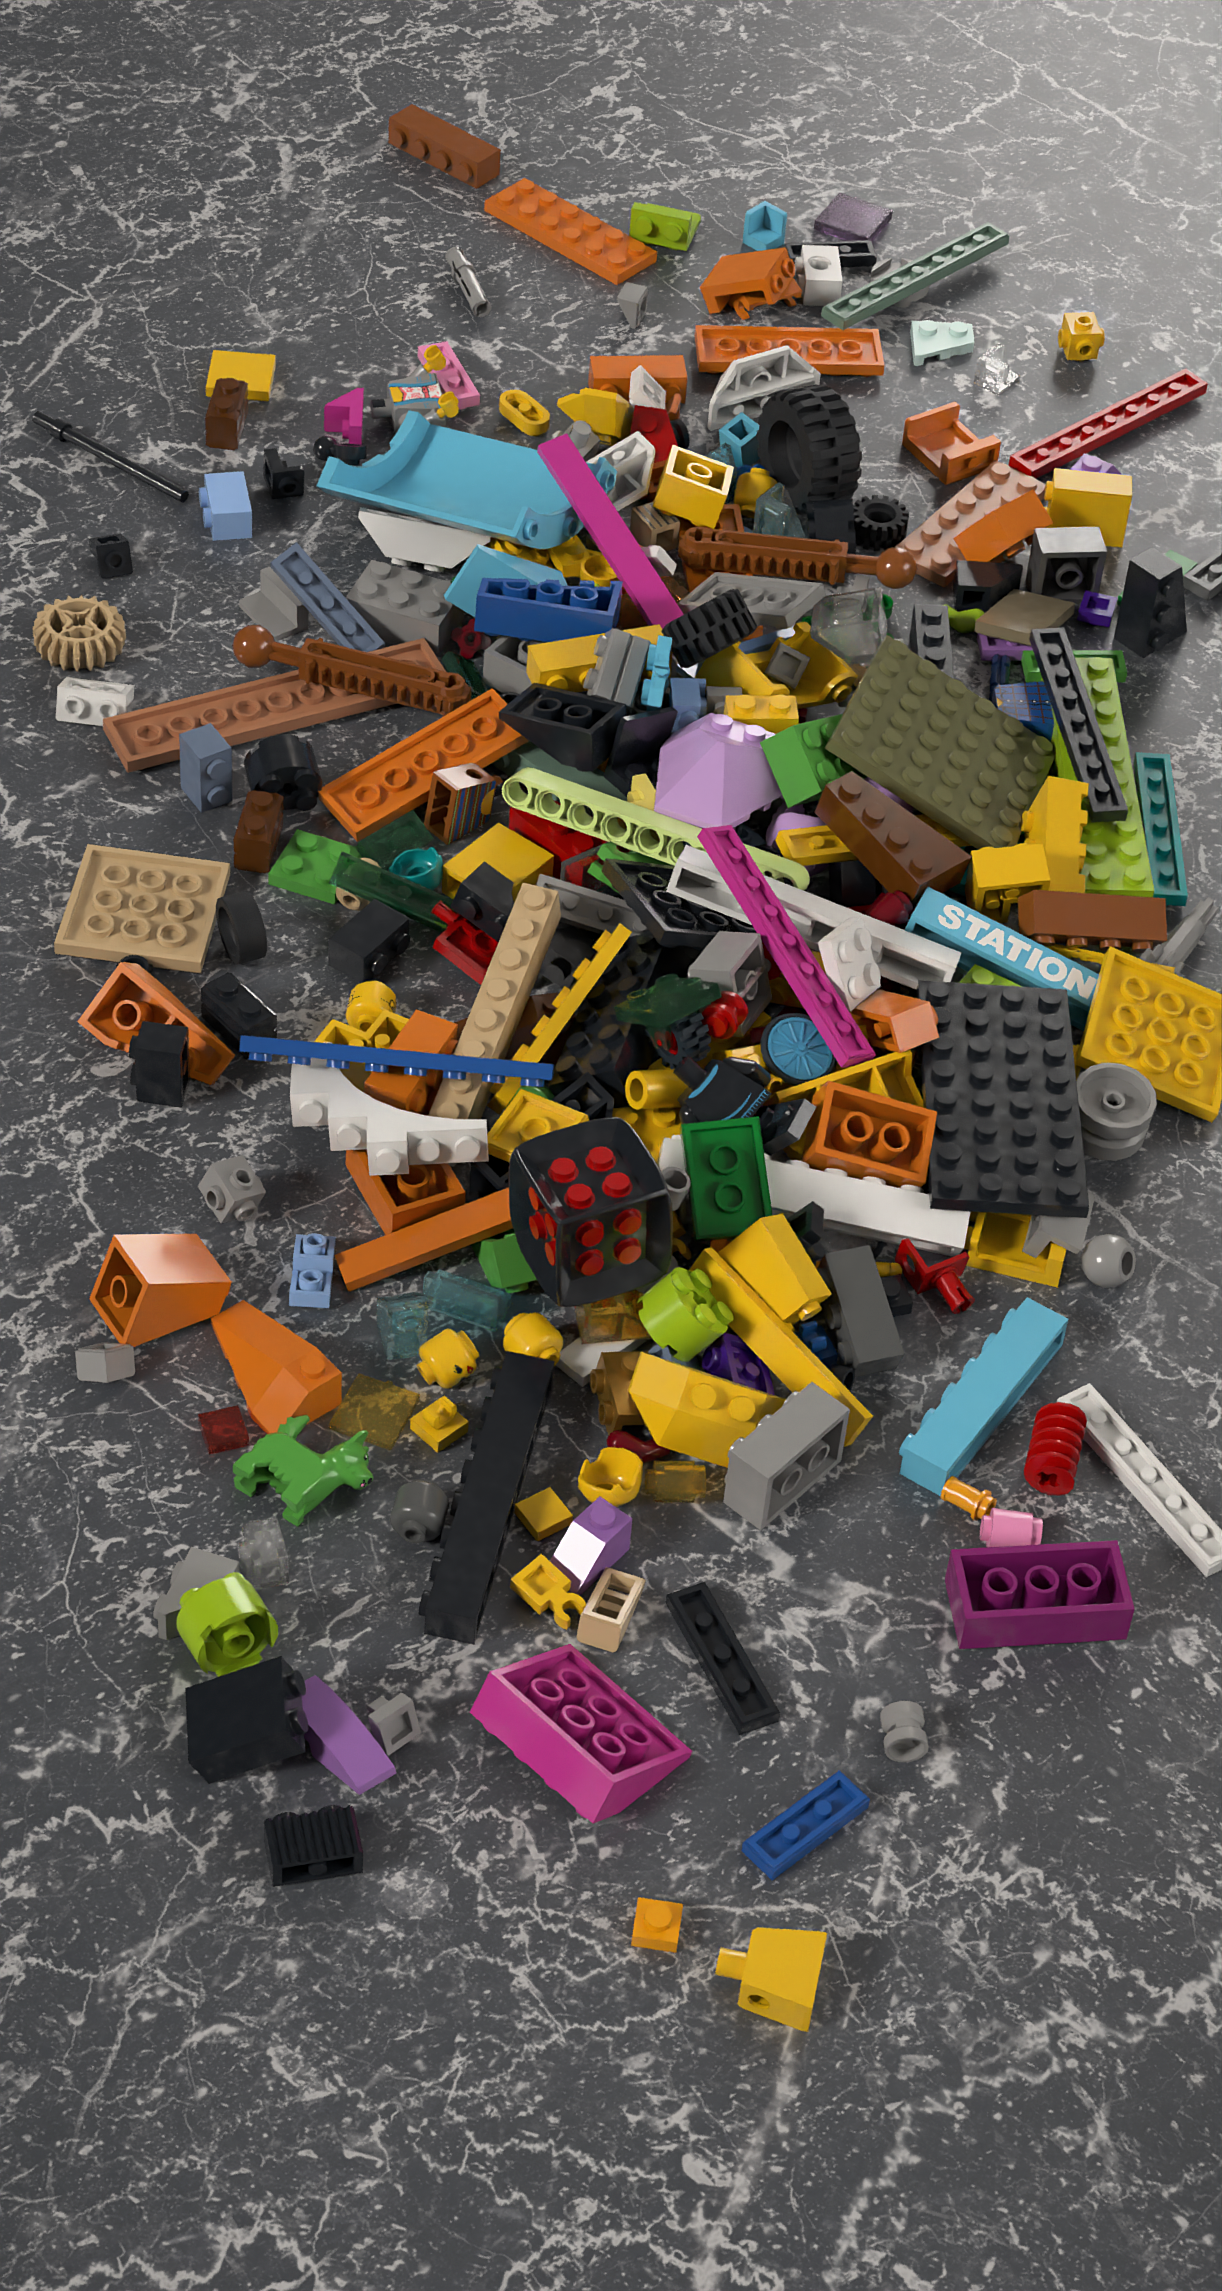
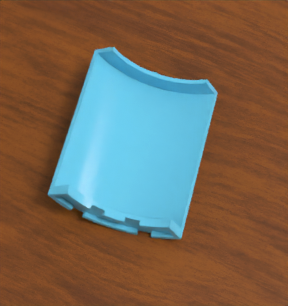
M408 410L398 432L390 441L391 449L385 455L378 454L371 460L362 463L360 467L347 465L342 460L329 456L316 485L323 492L338 498L536 549H549L559 546L574 537L584 527V524L537 453V450L433 425L419 412ZM599 457L596 464L586 462L605 493L607 494L608 491H611L616 483L617 471L603 457Z

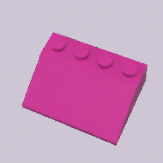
M571 1644L490 1671L470 1711L489 1733L498 1737L513 1751L520 1761L526 1763L540 1775L547 1786L561 1794L575 1807L579 1815L588 1819L593 1824L623 1811L689 1759L693 1752Z

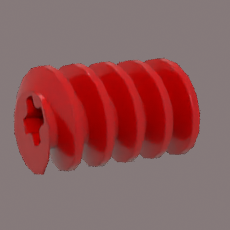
M1056 1402L1041 1407L1036 1413L1023 1473L1031 1487L1041 1493L1061 1496L1068 1494L1074 1487V1478L1076 1477L1077 1465L1080 1459L1079 1453L1081 1452L1082 1440L1085 1434L1084 1428L1087 1424L1086 1415L1079 1407L1070 1403Z

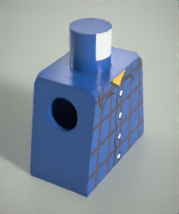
M1044 682L997 685L993 690L992 696L994 706L1008 716L1018 719L1023 726L1038 736H1043L1051 742L1054 718Z

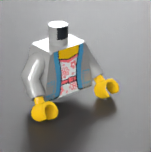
M437 345L428 347L424 352L426 364H420L406 378L393 380L387 384V399H374L370 401L372 419L390 418L393 432L397 433L408 410L419 412L430 424L446 427V416L452 418L458 414L459 401L452 391L442 394L436 373H431L432 370L439 371L446 366V358Z

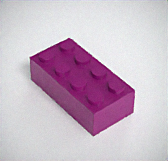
M1117 1540L951 1549L945 1584L959 1649L1127 1640L1135 1608Z

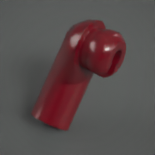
M613 1431L606 1440L607 1447L624 1448L636 1453L643 1464L670 1454V1449L656 1445L654 1439L642 1441L626 1431Z

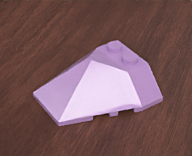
M713 713L673 732L660 748L654 811L701 828L732 825L734 828L749 820L751 812L757 809L764 812L771 807L772 801L778 798L784 800L760 742L775 735V733L766 731L758 725H747L735 721L724 714Z

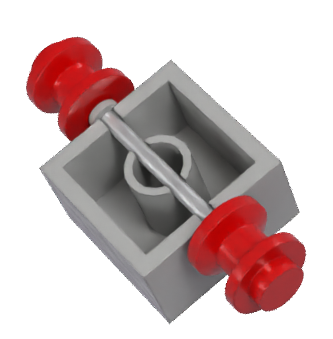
M719 931L689 967L688 983L693 989L695 1006L697 1007L695 1012L696 1014L701 1012L704 1017L701 1020L702 1024L708 1025L709 1031L706 1032V1035H711L717 1039L743 1037L772 1000L769 980L779 977L782 972L762 942L760 933Z

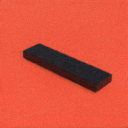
M702 1582L667 1594L665 1604L739 1735L779 1722L780 1712L707 1584Z

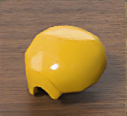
M603 1448L596 1461L590 1463L589 1460H584L578 1476V1488L591 1503L601 1496L615 1507L622 1506L632 1501L639 1492L642 1482L643 1462L636 1453L627 1449Z

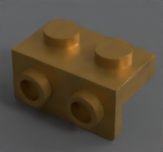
M641 1351L601 1352L596 1369L591 1371L592 1393H597L599 1399V1421L601 1425L606 1426L608 1435L616 1430L621 1431L623 1425H646L628 1392Z

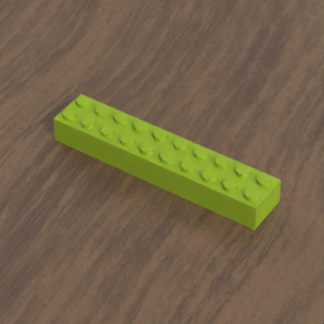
M1075 657L1128 808L1126 821L1091 822L1089 814L1087 815V825L1083 827L1080 843L1086 844V858L1080 873L1085 875V893L1153 897V879L1113 658ZM1052 708L1054 729L1051 744L1054 746L1055 758L1052 762L1054 777L1077 781ZM1083 799V800L1081 801V810H1086V811H1087V808H1086V805H1085V802H1084V799Z

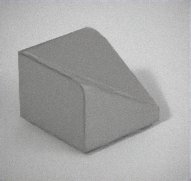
M626 282L618 294L617 300L630 327L636 329L646 314L648 289L645 286Z
M102 1342L78 1348L75 1351L77 1377L80 1381L109 1383L131 1377L135 1374L134 1348L130 1344Z

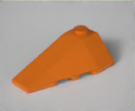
M120 962L77 1021L104 1045L129 1053L131 1038L133 1035L138 1036L143 1021L188 1027L190 1077L209 1085L215 1084L235 1056L175 995L136 963Z
M245 1300L211 1318V1325L225 1358L229 1360L233 1369L234 1379L238 1389H241L250 1417L266 1434L277 1432L279 1425L286 1424L288 1417L296 1418L307 1415L309 1417L307 1424L341 1405L342 1372L317 1347Z

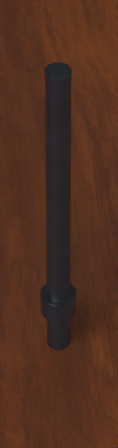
M40 411L35 412L33 415V423L50 431L52 437L62 442L67 440L181 503L187 500L189 496L187 490L73 430L72 425L59 418L55 420Z

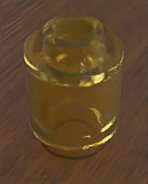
M654 1461L652 1469L645 1470V1493L652 1494L654 1503H694L695 1499H704L706 1494L705 1466L695 1465L694 1461Z

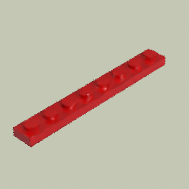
M1185 368L1010 455L1008 466L1036 479L1054 470V468H1058L1082 456L1084 453L1086 454L1206 394L1208 383Z

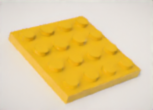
M1110 946L1104 954L1075 1064L1088 1069L1090 1066L1101 1063H1118L1136 1069L1150 1081L1156 1091L1157 1100L1212 1123L1219 1113L1222 1100V994Z

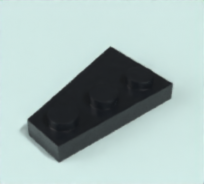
M804 1098L760 1107L752 1117L759 1116L764 1152L772 1156L798 1141L816 1106Z

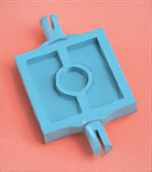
M658 635L657 645L650 644L646 670L652 671L651 680L644 679L641 695V705L647 706V712L662 709L664 692L669 686V660L672 637Z

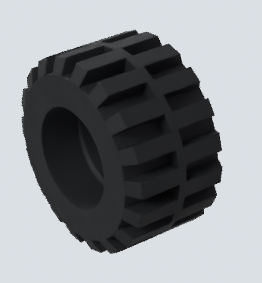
M730 589L667 623L661 632L664 636L672 637L671 650L680 667L690 668L751 635L758 626L739 590Z

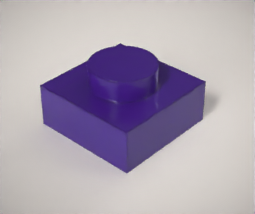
M1085 590L1077 620L1091 625L1110 627L1118 597Z

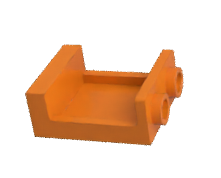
M786 247L722 256L700 286L709 314L720 313L729 301L731 294L761 290L764 292L768 305L775 304L795 276V265L789 257Z
M957 402L908 417L905 420L902 445L945 485L980 474L992 462L998 461L1001 441L996 436L992 435L979 440L958 419L960 405Z

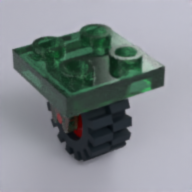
M668 974L658 978L656 985L649 989H640L629 993L626 996V1001L614 1006L618 1021L646 1026L647 1029L644 1030V1034L646 1037H650L651 1041L647 1043L650 1048H655V1057L657 1059L662 1057V1064L665 1067L670 1066V1069H675L687 1056H690L695 1062L708 1056L707 1053L711 1050V1047L708 1045L711 1043V1037L706 1035L709 1028L707 1024H702L701 1020L704 1017L699 1009L721 998L722 995L716 982L702 981L700 977L687 979L680 978L677 974Z

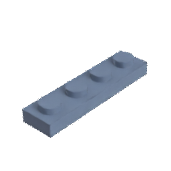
M297 542L270 562L272 570L339 646L363 652L384 648L385 642Z

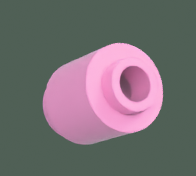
M992 1508L989 1516H982L980 1540L986 1541L987 1547L1040 1545L1043 1520L1042 1518L1033 1517V1514L1029 1512Z

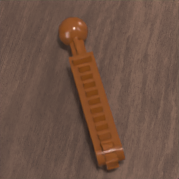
M692 527L686 531L685 535L680 536V543L678 545V557L682 558L686 566L692 569L829 582L830 585L844 583L845 573L875 575L885 587L900 589L909 585L917 572L915 558L906 549L900 547L888 548L879 557L847 554L848 543L840 542L839 540L827 541Z
M247 625L239 630L234 637L233 652L237 660L248 668H260L272 660L299 667V679L305 680L306 684L313 682L438 713L443 716L471 701V687H468L465 679L457 673L445 672L323 642V638L318 640L307 638L303 646L299 648L275 642L271 632L261 625Z

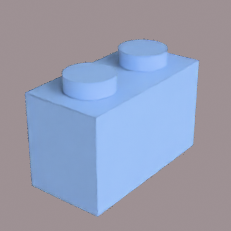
M244 471L204 474L205 487L199 488V501L201 508L206 507L203 508L204 527L211 529L213 541L252 538V510Z

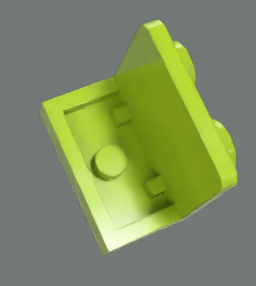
M634 202L631 208L629 236L644 244H655L668 247L671 250L687 251L701 222V215L651 203Z

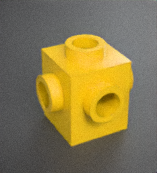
M1094 312L1064 313L1062 328L1058 333V344L1060 348L1064 349L1067 360L1084 361L1097 359L1099 347L1104 345L1105 335L1103 328H1100Z

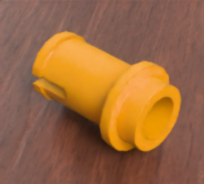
M951 1476L946 1481L940 1496L942 1500L948 1501L970 1513L971 1519L975 1521L982 1519L983 1515L989 1516L991 1509L995 1508L997 1500L992 1497L991 1491L986 1489L980 1491L958 1480L955 1476Z

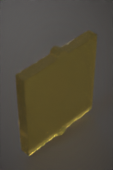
M358 1373L332 1417L329 1429L353 1437L359 1431L366 1430L368 1435L364 1442L391 1451L417 1406L420 1394L397 1387L390 1380L383 1382Z

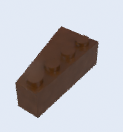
M853 771L825 785L815 810L817 816L887 891L891 893L896 890L901 891L910 900L913 908H916L927 887L943 893L960 884L972 858L971 855Z

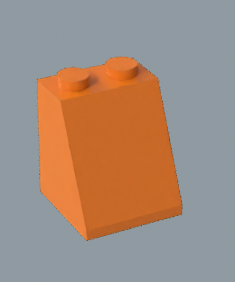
M197 1234L113 1235L89 1300L118 1342L136 1347L218 1315L229 1293L232 1281Z

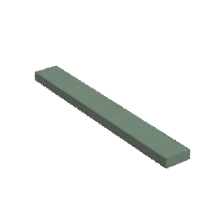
M987 222L822 307L821 316L840 329L845 330L1008 245L1010 235Z

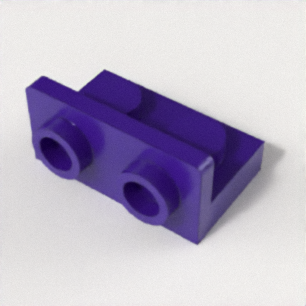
M724 1333L705 1350L702 1356V1367L705 1373L775 1395L769 1368L739 1336Z

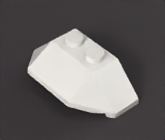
M788 345L734 360L721 376L710 400L707 428L710 431L722 428L741 412L751 419L757 418L763 413L761 409L773 394L815 384L819 385L821 374Z
M638 431L586 461L596 464L599 457H603L617 471L615 486L607 493L617 512L648 494L656 451L654 446Z
M362 507L359 509L358 518L385 557L392 558L391 563L397 565L411 566L412 561L423 563L426 570L443 572L444 567L453 568L469 557L477 544L484 546L490 542L491 538L415 517Z

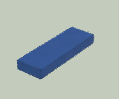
M839 1770L745 1840L741 1851L771 1880H774L869 1807L870 1798Z

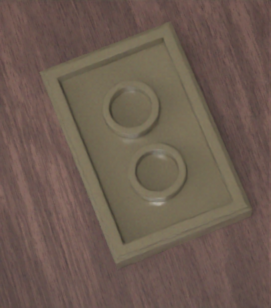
M1013 589L975 621L974 632L1031 646L1029 640L1031 629L1059 628L1074 614L1075 603Z

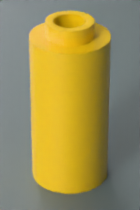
M675 1069L639 1070L631 1072L627 1077L625 1093L629 1105L636 1110L682 1107L677 1099L688 1086L673 1073Z

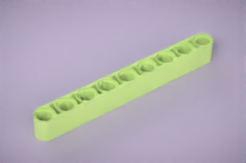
M527 767L521 769L506 780L502 786L503 798L513 808L607 842H613L621 847L674 866L684 849L683 841L688 842L693 848L706 852L697 837L702 828L535 768ZM519 782L527 787L528 794L522 791ZM552 794H555L560 799L561 806L553 801ZM584 805L592 810L594 817L589 816L585 812ZM617 817L623 819L627 829L622 828L618 824ZM650 829L658 833L660 841L655 840L651 836ZM744 844L763 875L783 883V877H786L792 881L794 887L803 891L807 889L810 876L803 865Z

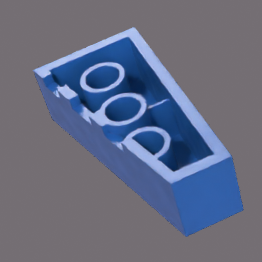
M482 578L476 599L474 631L484 632L490 636L504 635L517 637L523 641L537 640L543 642L606 633L612 628L616 629L618 623L623 581H611L610 587H594V581L580 580L579 586H562L559 580L546 579V581L538 585H530L527 579Z

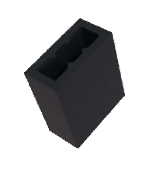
M282 1656L185 1688L188 1763L208 1784L306 1752L304 1733L308 1732L309 1727L302 1707V1696L306 1694V1686L301 1673L298 1670H293Z

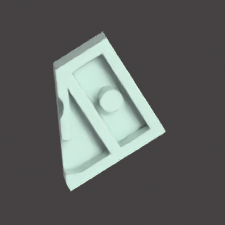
M931 320L911 322L910 333L914 366L923 365L924 358L937 355L938 360H943L953 355L973 352L974 334L972 324L963 322H934Z

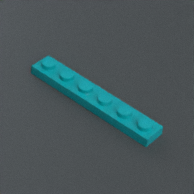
M1136 752L1134 758L1135 780L1154 885L1153 898H1166V906H1186L1188 893L1170 754Z

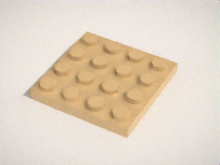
M87 844L54 942L55 954L120 962L121 959L129 955H138L144 957L148 964H152L153 967L201 973L217 921L216 902L218 898L224 897L230 877V863Z

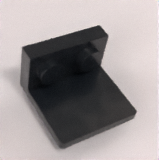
M667 707L620 719L603 777L624 796L627 797V793L631 791L632 776L646 773L653 787L655 788L657 785L660 748L671 736L678 713L675 708Z

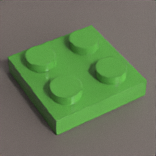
M297 829L268 873V885L335 905L338 901L336 888L349 865L363 858V849Z

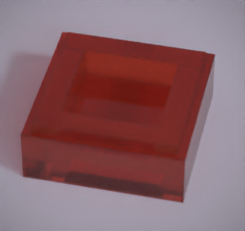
M238 1405L198 1414V1424L209 1454L249 1446V1435Z

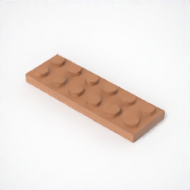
M995 460L896 547L906 549L914 556L917 575L945 587L954 579L957 560L966 561L953 538L991 511L1034 489L1038 498L1042 501L1046 484Z

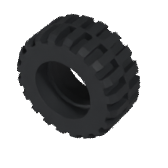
M822 384L780 391L773 394L761 409L763 413L758 419V424L760 425L759 430H757V440L759 441V448H757L758 457H760L761 464L765 470L770 472L769 476L778 483L776 502L780 503L781 507L796 515L807 514L806 502L851 499L854 495L853 493L858 488L859 483L857 480L861 477L862 472L860 467L862 451L859 449V442L861 441L859 433L856 432L854 416L850 415V408L845 401L841 400V395L832 390V388Z

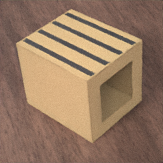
M654 502L632 508L630 532L639 545L643 547L657 545L661 546L665 551L678 548L680 521L675 516L663 514L659 509L653 507Z

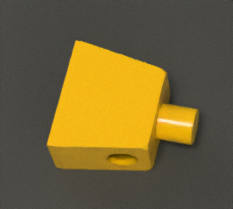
M757 1927L752 1929L747 1953L720 1947L715 1975L742 1980L738 1998V2005L742 2009L800 2031L808 2032L827 1933Z

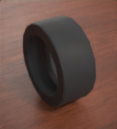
M242 891L218 898L216 902L217 924L223 945L231 961L237 965L264 958L267 953V937L262 915L254 897L248 891Z

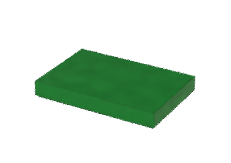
M759 1116L680 1125L685 1172L691 1181L688 1195L695 1242L736 1238L759 1218L773 1215Z

